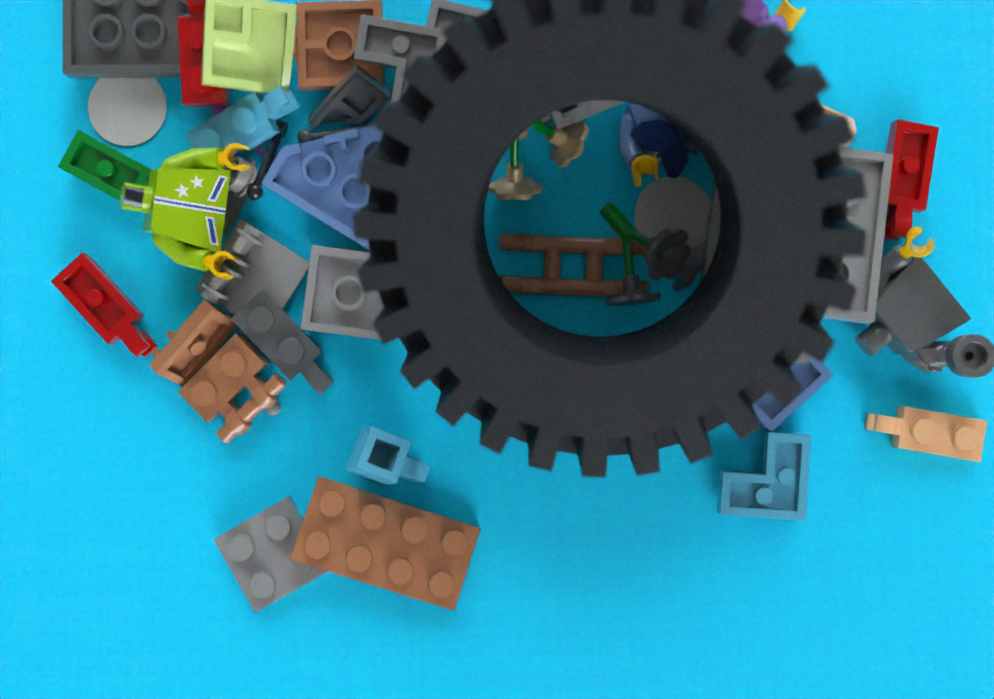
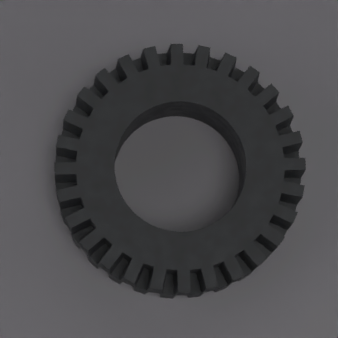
M491 0L492 8L473 20L461 15L441 32L446 41L431 56L417 55L402 74L410 83L399 101L383 105L373 126L384 132L376 152L362 158L357 180L359 183L370 185L368 204L353 214L354 239H368L370 257L357 270L362 294L379 292L384 307L373 322V325L383 345L399 338L408 353L399 372L413 390L429 379L441 391L436 413L453 427L466 412L481 421L480 445L500 455L510 437L528 443L529 466L552 472L557 451L577 454L582 477L606 478L607 456L629 454L636 476L659 473L658 449L676 444L681 446L691 464L713 455L707 432L727 422L740 440L759 429L761 425L752 405L767 392H770L782 404L787 406L803 389L791 370L799 356L804 353L823 363L835 344L834 339L820 323L828 307L850 312L857 288L840 274L843 256L865 257L867 238L866 230L847 220V202L867 198L864 173L844 166L839 147L855 141V137L847 116L826 113L817 96L831 86L818 66L796 65L785 52V49L794 39L776 22L756 26L742 16L741 13L747 3L746 1ZM612 100L628 102L650 109L676 124L690 137L706 159L715 179L720 202L721 219L717 247L708 271L695 291L682 305L662 320L643 329L615 336H587L567 332L543 322L528 312L514 299L497 275L485 238L484 210L486 196L494 171L507 149L521 133L537 120L560 108L586 101Z

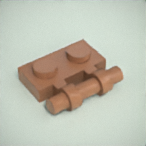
M236 333L178 393L206 422L213 421L219 414L224 417L226 423L216 434L220 440L228 444L238 434L244 435L252 427V420L264 408L270 409L278 401L277 395L287 386V383L276 373L265 382L259 374L270 362L242 333ZM247 388L251 392L252 397L240 408L233 400Z

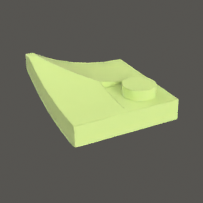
M205 0L201 85L257 92L266 95L281 86L285 93L288 92L292 71L297 5L267 0Z

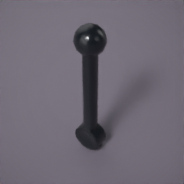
M278 120L276 122L280 133L273 136L256 179L247 188L246 194L251 200H259L263 196L262 180L270 168L281 139L287 133L288 123Z

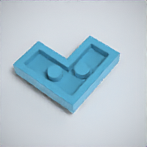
M764 431L761 473L719 470L717 513L720 515L806 521L811 435Z

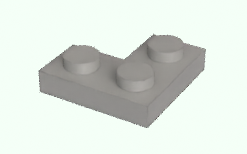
M361 14L354 59L356 62L396 69L391 102L399 101L410 83L402 74L417 55L431 56L446 39L441 32L443 29Z

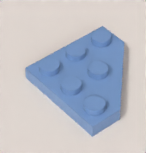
M372 125L323 136L324 138L301 144L295 143L283 146L262 180V185L369 250L368 239H354L353 214L368 204L370 185L359 183L357 180L362 158L378 150L384 132Z

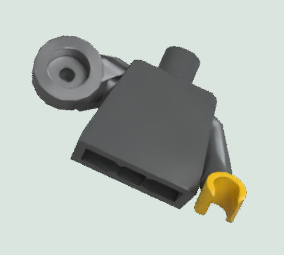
M913 227L906 234V244L904 246L897 245L882 257L875 322L871 323L870 326L857 335L855 341L871 357L887 345L895 354H901L906 362L925 372L943 371L942 367H948L953 374L959 377L980 378L986 376L994 367V345L988 338L978 334H964L955 337L952 341H934L965 324L971 317L922 258L932 252L934 238L928 240L923 246H915L911 241L922 233V227Z

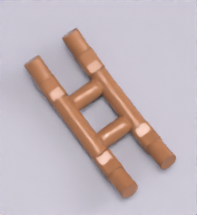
M500 233L498 237L499 250L544 253L543 278L499 276L509 293L613 298L623 292L622 280H602L603 255L623 256L621 238L561 237ZM634 240L631 242L632 255L646 254L644 246ZM561 253L586 254L585 279H560ZM639 280L640 290L649 293V281Z

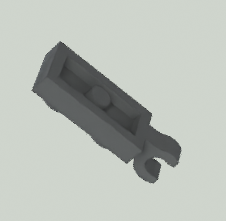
M262 289L231 318L290 381L297 374L301 373L319 394H322L333 383L334 380L314 360L323 350L304 330H301V327L265 289Z

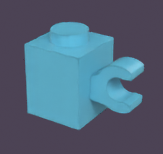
M370 426L360 430L345 470L382 485L397 483L399 476L415 483H419V481L425 482L430 465L406 457L411 441Z

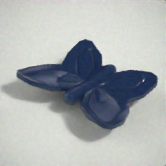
M661 120L641 122L631 129L630 137L637 145L649 152H660L662 166L667 175L673 179L678 177L687 165L689 151L693 154L699 152V148L690 137L670 120H668L670 124Z

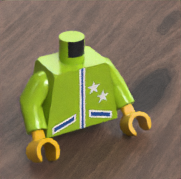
M233 143L228 145L225 150L221 147L191 148L165 158L160 168L150 171L148 186L123 183L120 194V209L143 212V231L152 234L153 244L175 263L201 271L210 270L214 275L224 280H230L234 276L222 273L220 271V264L225 259L239 261L234 255L221 251L231 171L225 170L224 167L227 166L238 171L250 169L251 165H237L234 161V155L238 150H250V148L242 144Z

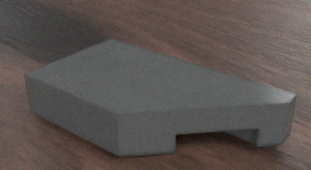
M356 64L308 117L307 123L312 127H321V123L344 122L346 126L364 125L390 98V89Z

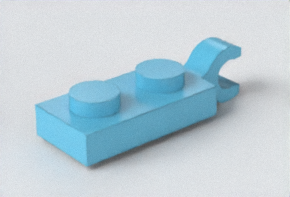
M281 86L270 91L265 97L260 93L253 92L192 129L186 135L193 148L221 147L225 150L228 145L238 143L249 147L251 150L280 133L275 120L296 110L299 104L293 92L289 90L285 93ZM238 150L234 157L241 156L250 150Z

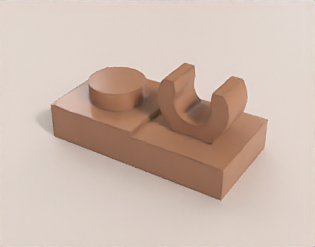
M204 299L176 331L177 333L171 330L166 333L167 337L171 340L162 350L157 347L151 350L154 360L149 366L156 374L183 387L236 329L237 325L231 319L232 316Z

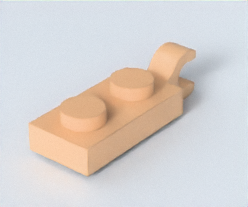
M898 405L896 417L867 413L864 429L893 434L891 447L981 462L987 420Z

